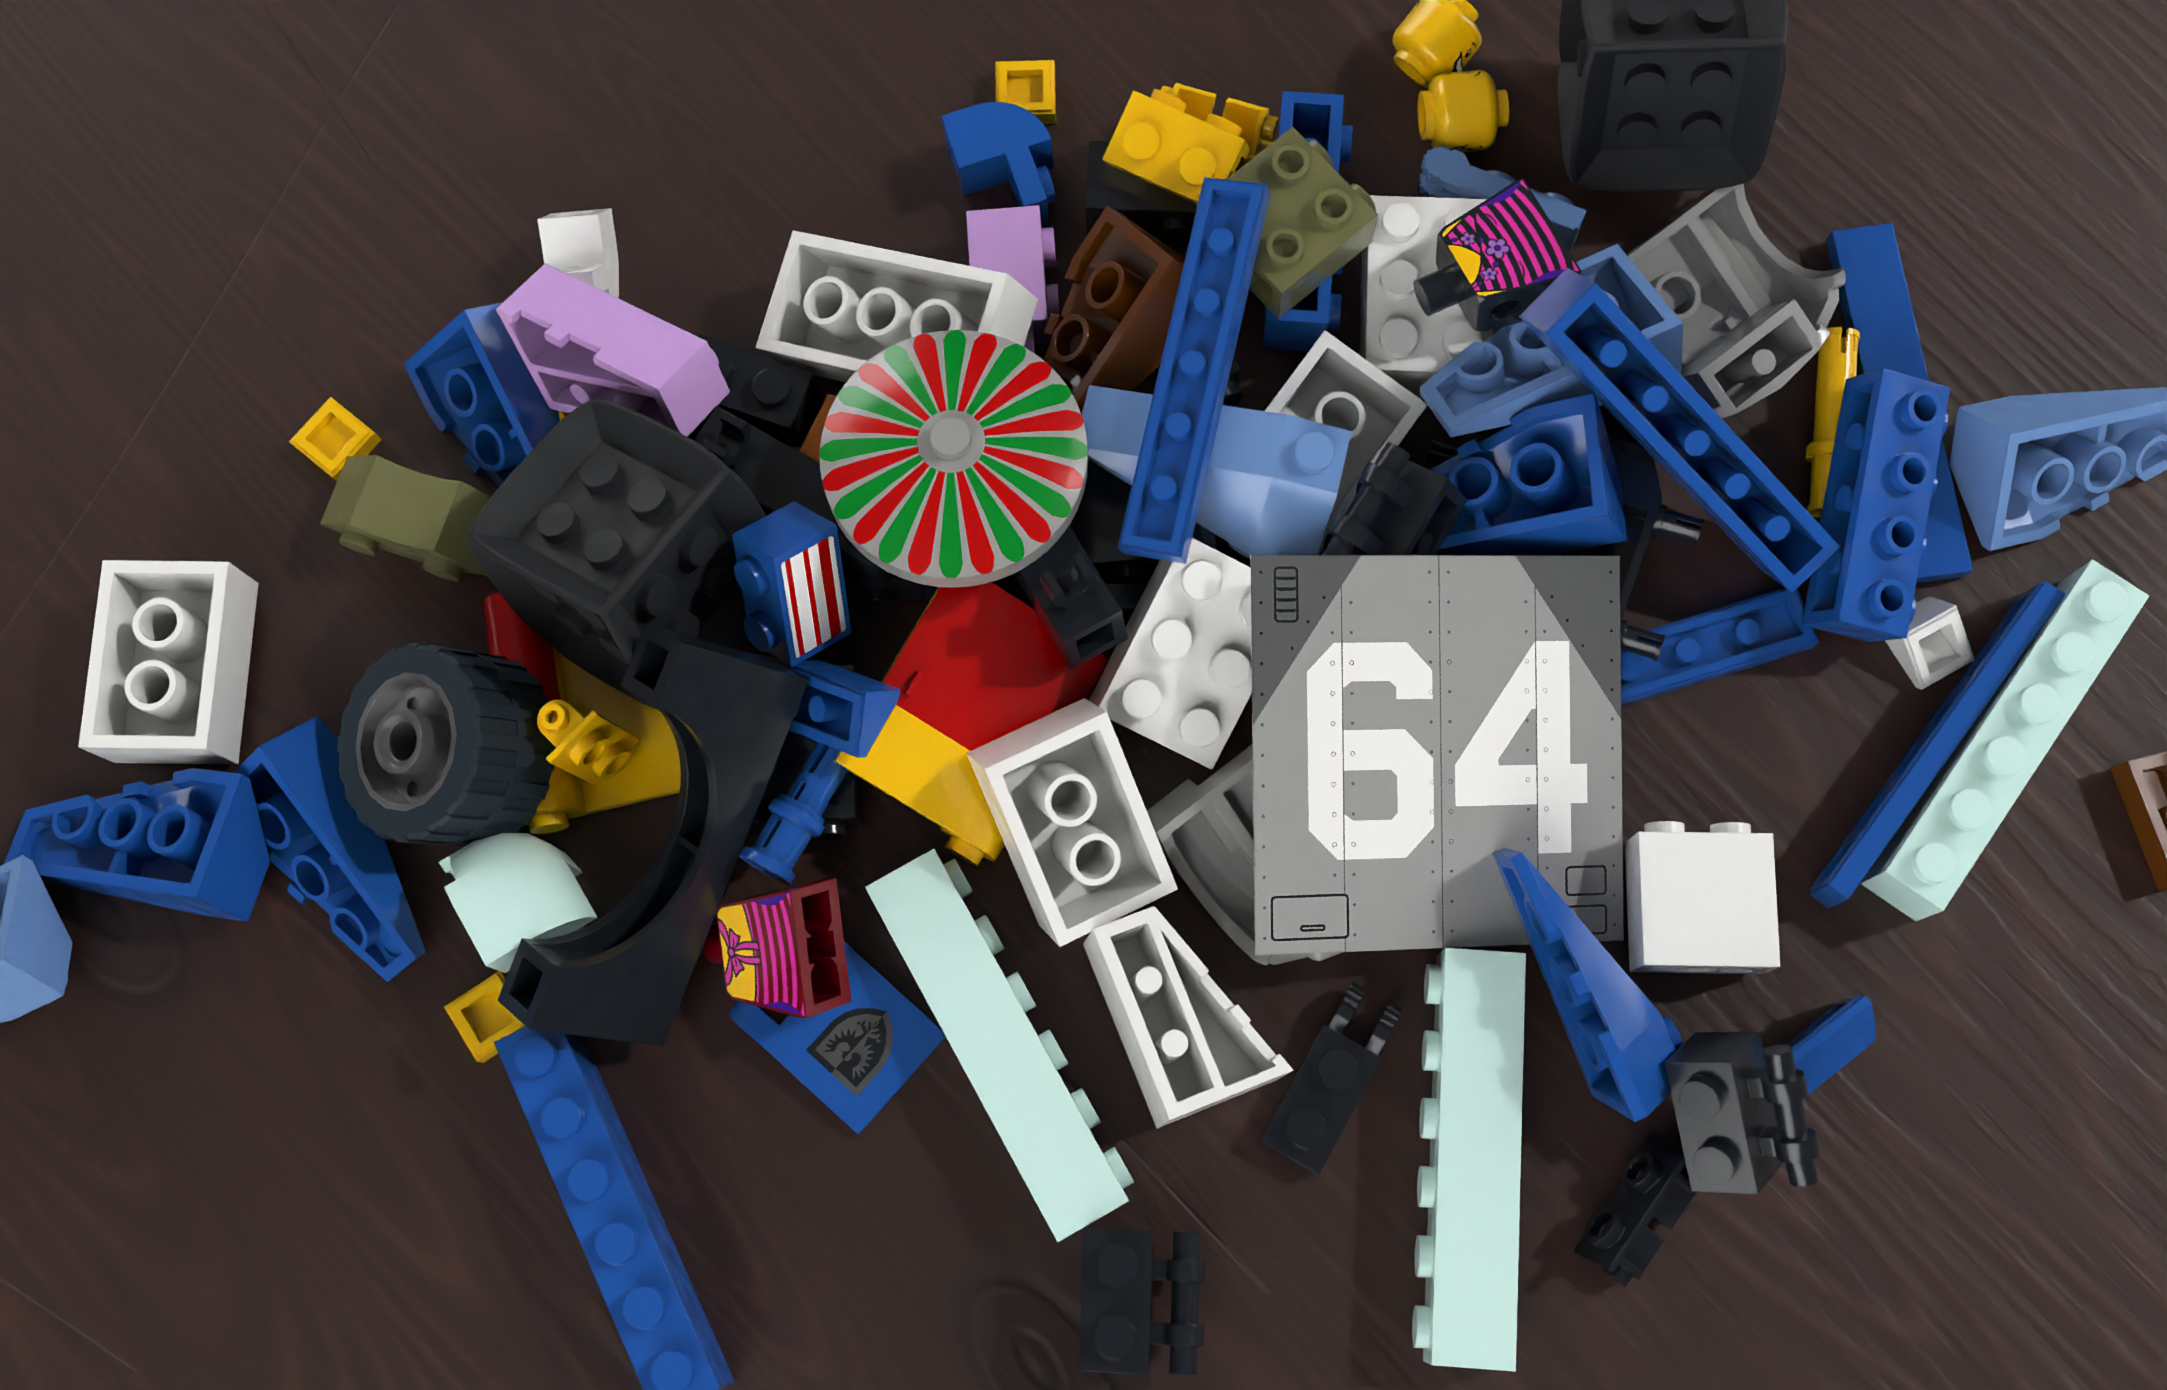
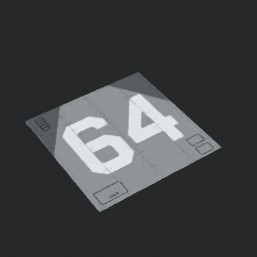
M1250 555L1255 956L1530 944L1493 855V852L1502 848L1522 852L1599 942L1624 941L1620 556Z

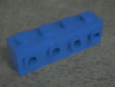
M1282 91L1277 138L1293 126L1307 142L1314 140L1327 151L1333 162L1334 169L1339 174V163H1349L1353 131V126L1342 125L1344 95ZM1343 267L1334 274L1342 275ZM1332 276L1279 319L1265 306L1262 349L1309 352L1324 330L1338 332L1342 295L1331 294Z
M1886 368L1846 379L1820 525L1836 541L1840 548L1810 577L1802 625L1866 642L1907 638L1909 624L1916 610L1914 593L1919 565L1924 557L1927 546L1925 530L1929 507L1938 483L1936 467L1941 438L1948 426V413L1946 410L1950 387Z

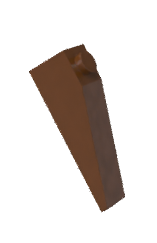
M1108 205L1072 258L1065 278L1073 282L1061 315L1051 313L1043 332L1052 337L1043 360L1056 371L1068 386L1078 404L1081 415L1089 385L1132 391L1160 365L1185 258Z

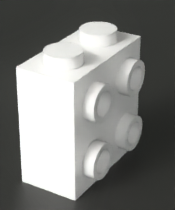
M1658 821L1644 824V832H1637L1625 842L1629 972L1764 974L1780 967L1773 833H1751V824L1743 822L1710 825V832H1685V826L1682 822Z

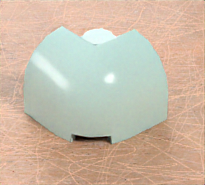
M501 833L473 841L439 862L445 873H451L455 878V881L445 886L444 889L485 966L500 972L507 973L522 938L545 939L566 935L584 928L586 924L598 918L575 878L583 873L581 869L566 853L528 833Z

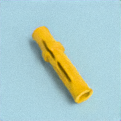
M1842 327L1826 328L1830 334L1818 351L1813 442L1806 446L1805 457L1808 462L1812 463L1810 499L1807 511L1815 518H1820L1823 510L1845 381L1856 376L1860 332L1853 328H1848L1846 330V337L1841 338Z

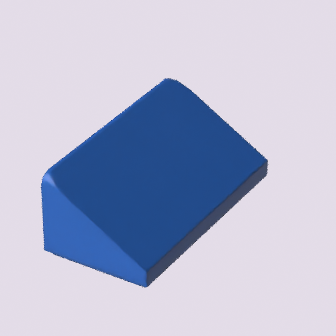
M804 660L792 668L782 662L783 666L809 680L801 698L799 711L793 718L789 730L854 757H866L897 704L900 689L821 660Z
M1857 995L1841 1000L1785 1044L1792 1048L1795 1068L1804 1072L1808 1095L1875 1041L1876 1028L1872 1002L1866 995Z

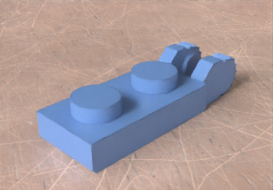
M1440 145L1437 148L1433 146L1432 150H1427V154L1423 155L1421 164L1423 171L1419 174L1417 187H1419L1418 192L1422 193V197L1488 199L1515 182V179L1501 171H1484L1470 166L1465 153L1455 149L1450 151L1448 146L1443 148ZM1531 189L1570 252L1587 210L1574 206L1568 198L1552 192L1541 193Z

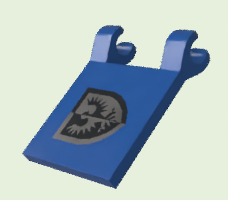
M844 941L852 1002L808 1018H798L789 1015L780 1025L763 1008L740 1001L733 1006L729 1015L740 1028L766 1049L853 1131L860 1134L946 1036L936 1024Z

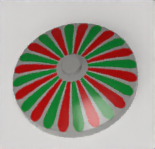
M967 330L936 331L911 337L886 348L863 364L845 383L831 405L825 420L819 452L823 488L831 511L848 540L860 553L885 571L905 580L934 587L956 588L990 583L1012 575L1040 558L1058 541L1075 516L1084 494L1088 470L1087 435L1083 417L1070 389L1056 371L1035 353L1015 342L996 335Z

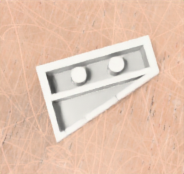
M1155 906L1094 928L1084 941L1083 946L1156 1128L1277 1081L1293 1071L1280 1054L1276 1055L1250 1025L1251 1019L1238 1004L1234 1006L1207 974L1209 972L1207 967Z

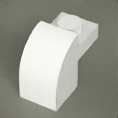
M611 208L551 213L537 219L544 264L546 263L616 298L619 297V260Z

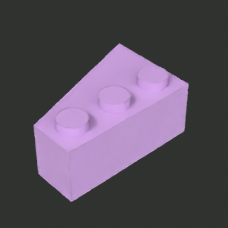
M546 263L496 308L549 409L571 413L592 399L611 401L637 411L687 437L730 393L718 366V358L709 347L707 341Z

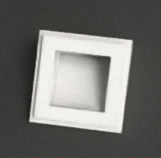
M1933 597L1924 598L1916 603L1915 614L1909 624L1907 638L1885 640L1915 687L1921 690L1975 660L1957 606Z

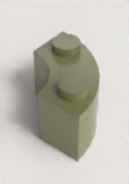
M377 455L347 456L320 523L327 528L341 533L339 539L341 545L365 555L375 556L379 548L424 563L422 568L425 571L450 581L458 582L462 572L487 576L471 550L469 534L478 515L492 496L462 481L426 475L395 464Z

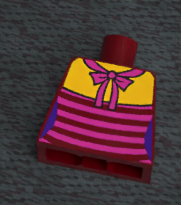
M826 878L774 890L719 906L716 912L717 925L710 927L703 953L709 962L723 964L726 992L731 999L798 1018H808L852 1002L836 878Z

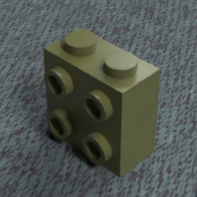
M1293 126L1227 179L1267 184L1271 193L1249 289L1278 319L1373 241L1378 214L1376 213V207L1372 198L1358 184L1353 183L1349 185L1334 169L1333 162L1327 151L1314 140L1307 142Z

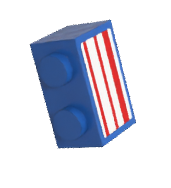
M794 501L732 534L737 561L734 565V574L742 590L746 612L744 629L748 639L756 649L769 653L792 668L852 633L836 524Z

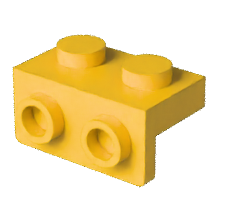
M1154 89L1151 97H1148L1133 90L1102 160L1112 167L1197 204L1204 177L1227 180L1235 173L1240 160L1246 161L1250 148L1246 140L1239 137L1242 128L1223 117L1209 113L1204 122L1184 113L1187 104L1173 95Z

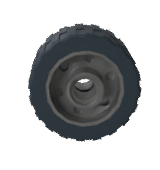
M408 643L405 647H395L387 651L381 659L375 660L366 669V674L363 678L357 681L350 694V701L348 706L345 707L341 719L342 727L340 737H338L337 748L340 760L338 768L340 780L343 782L346 790L345 796L350 807L356 811L357 817L366 828L373 829L376 835L387 840L467 846L473 841L501 833H518L519 828L525 823H529L537 813V807L541 800L545 799L550 787V777L555 769V765L545 759L555 749V746L540 732L537 725L540 709L550 701L549 698H546L543 686L537 677L531 675L521 663L508 660L503 656L425 643Z

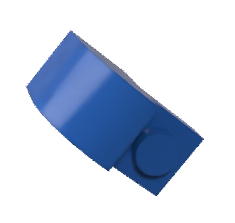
M1004 102L981 103L942 115L941 120L946 146L963 195L965 196L1009 182L1017 206L1039 205L1042 228L1050 226L1048 203L1056 201V194L1048 169L1054 167L1052 139L1043 123L1026 109Z

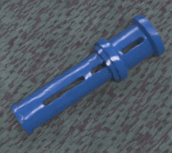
M819 742L816 744L786 795L780 794L777 799L773 798L768 807L772 813L753 846L744 847L739 855L743 861L780 883L788 886L792 884L796 877L792 869L811 837H819L824 830L823 823L825 820L821 815L848 772L846 768L834 762L839 750Z

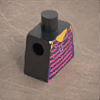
M1522 178L1444 226L1437 234L1436 265L1438 270L1414 280L1413 286L1419 305L1427 316L1458 304L1471 327L1475 331L1486 332L1523 322L1519 316L1566 268L1580 275L1582 271L1526 181Z

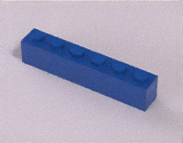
M1566 268L1519 316L1591 393L1595 394L1603 406L1761 571L1793 593L1840 548L1836 541L1595 282Z
M525 1026L495 1041L496 1049L642 1389L721 1390L734 1383V1378L584 1037L530 1030Z

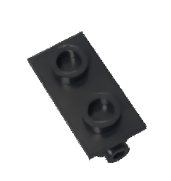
M1647 1141L1640 1153L1633 1156L1626 1164L1621 1181L1603 1208L1590 1218L1585 1228V1235L1573 1252L1604 1268L1603 1272L1623 1287H1627L1632 1277L1640 1280L1644 1270L1664 1242L1647 1225L1654 1217L1662 1225L1672 1229L1693 1196L1697 1194V1192L1691 1191L1684 1155Z

